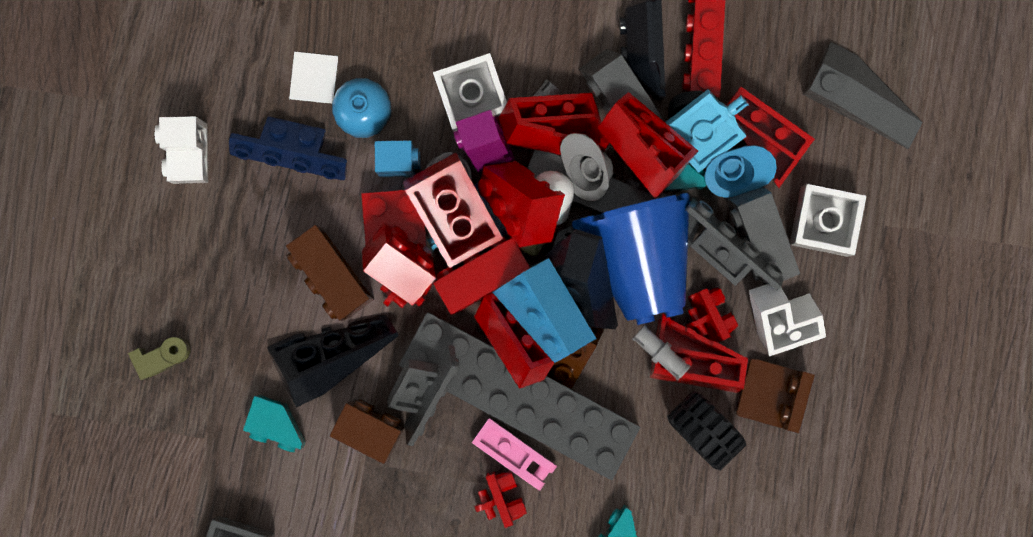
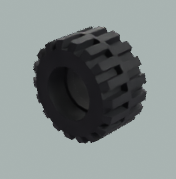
M692 391L667 415L670 425L716 470L721 471L746 446L745 439L740 432L698 392Z

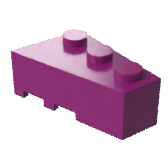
M492 110L455 122L458 130L453 131L457 145L459 149L462 148L467 153L481 177L484 166L515 161L510 144L506 143L499 116Z

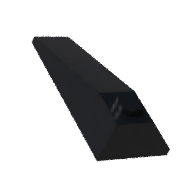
M382 315L351 322L348 328L332 331L331 327L322 329V333L305 337L304 333L295 334L268 346L267 349L289 396L297 408L327 393L399 335L388 317Z

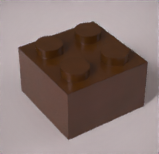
M362 399L346 403L330 437L385 464L389 460L405 428L399 425L401 419L387 412L383 415L374 412L375 406Z

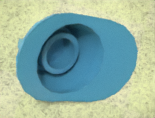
M751 145L737 149L731 148L712 159L708 164L704 175L705 183L712 193L726 198L759 189L769 184L774 178L777 170L776 159L770 151L760 146Z

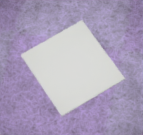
M294 52L289 99L332 104L338 56Z

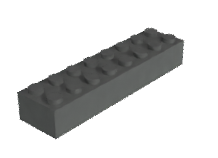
M427 312L399 363L400 367L404 368L408 359L438 364L447 346H454L456 358L459 359V370L457 375L452 377L448 383L447 392L600 475L613 480L641 428L639 425L548 376L540 382L519 389L493 346Z

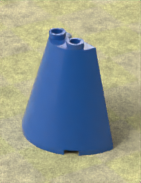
M689 193L654 199L572 222L574 230L577 229L602 237L612 294L627 321L636 319L637 325L655 321L654 315L665 312L667 318L684 313L689 213L686 211V207L690 202Z

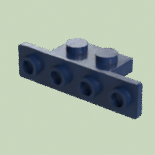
M268 116L260 139L231 133L229 137L230 155L243 160L250 159L266 163L270 166L290 168L300 173L307 172L324 176L327 179L345 180L347 174V160L345 158L320 153L326 129Z

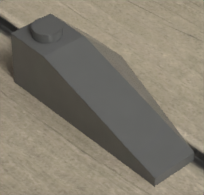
M832 42L829 43L803 94L906 149L910 148L923 123L857 55Z

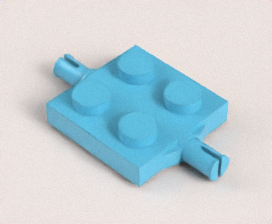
M707 89L665 123L698 150L689 163L699 173L708 166L712 159L727 152L747 136L743 128L737 123L735 115L749 106V104L740 95L726 106L718 101L712 92Z

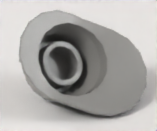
M579 133L567 135L562 140L560 151L567 177L573 183L574 193L586 201L600 200L606 195L609 181L613 175L611 159L588 136Z

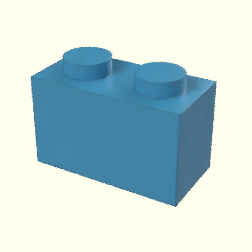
M375 141V172L379 177H412L415 175V169H421V153L419 148H415L412 141Z

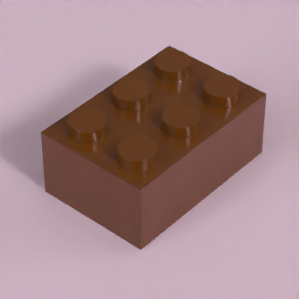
M314 225L286 245L290 252L286 255L288 260L296 270L299 269L305 272L307 278L304 282L314 295L320 294L323 297L325 303L322 304V307L331 319L338 318L339 321H346L374 301L371 294L323 228Z

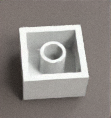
M490 53L433 72L453 131L458 130L455 122L488 110H492L496 115L500 116L507 103Z
M811 184L801 186L790 245L846 257L855 255L866 196Z

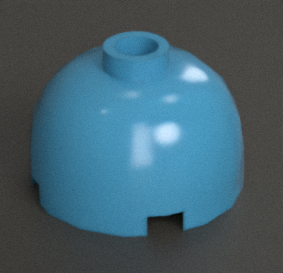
M355 78L345 82L336 91L332 101V114L336 124L345 133L356 138H369L379 134L391 117V101L386 90L379 83L368 78Z

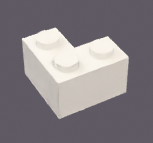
M196 116L159 117V125L155 126V141L157 144H160L161 149L166 151V159H162L163 176L167 177V181L173 184L208 183L207 123Z
M770 284L749 290L757 335L769 356L826 337L823 315L810 293L788 300L781 287L776 290Z

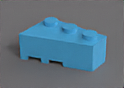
M549 258L492 292L554 363L596 339Z

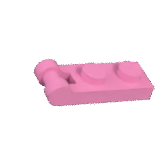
M491 418L487 420L472 441L475 446L539 491L545 485L543 481L549 472L553 473L557 468V465L538 453ZM532 461L540 465L534 474L526 470Z

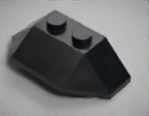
M633 0L626 8L624 17H619L620 35H625V46L620 47V54L642 87L656 100H664L666 89L662 0Z
M575 229L549 250L545 255V259H550L589 326L616 329L618 322L603 239L601 236Z

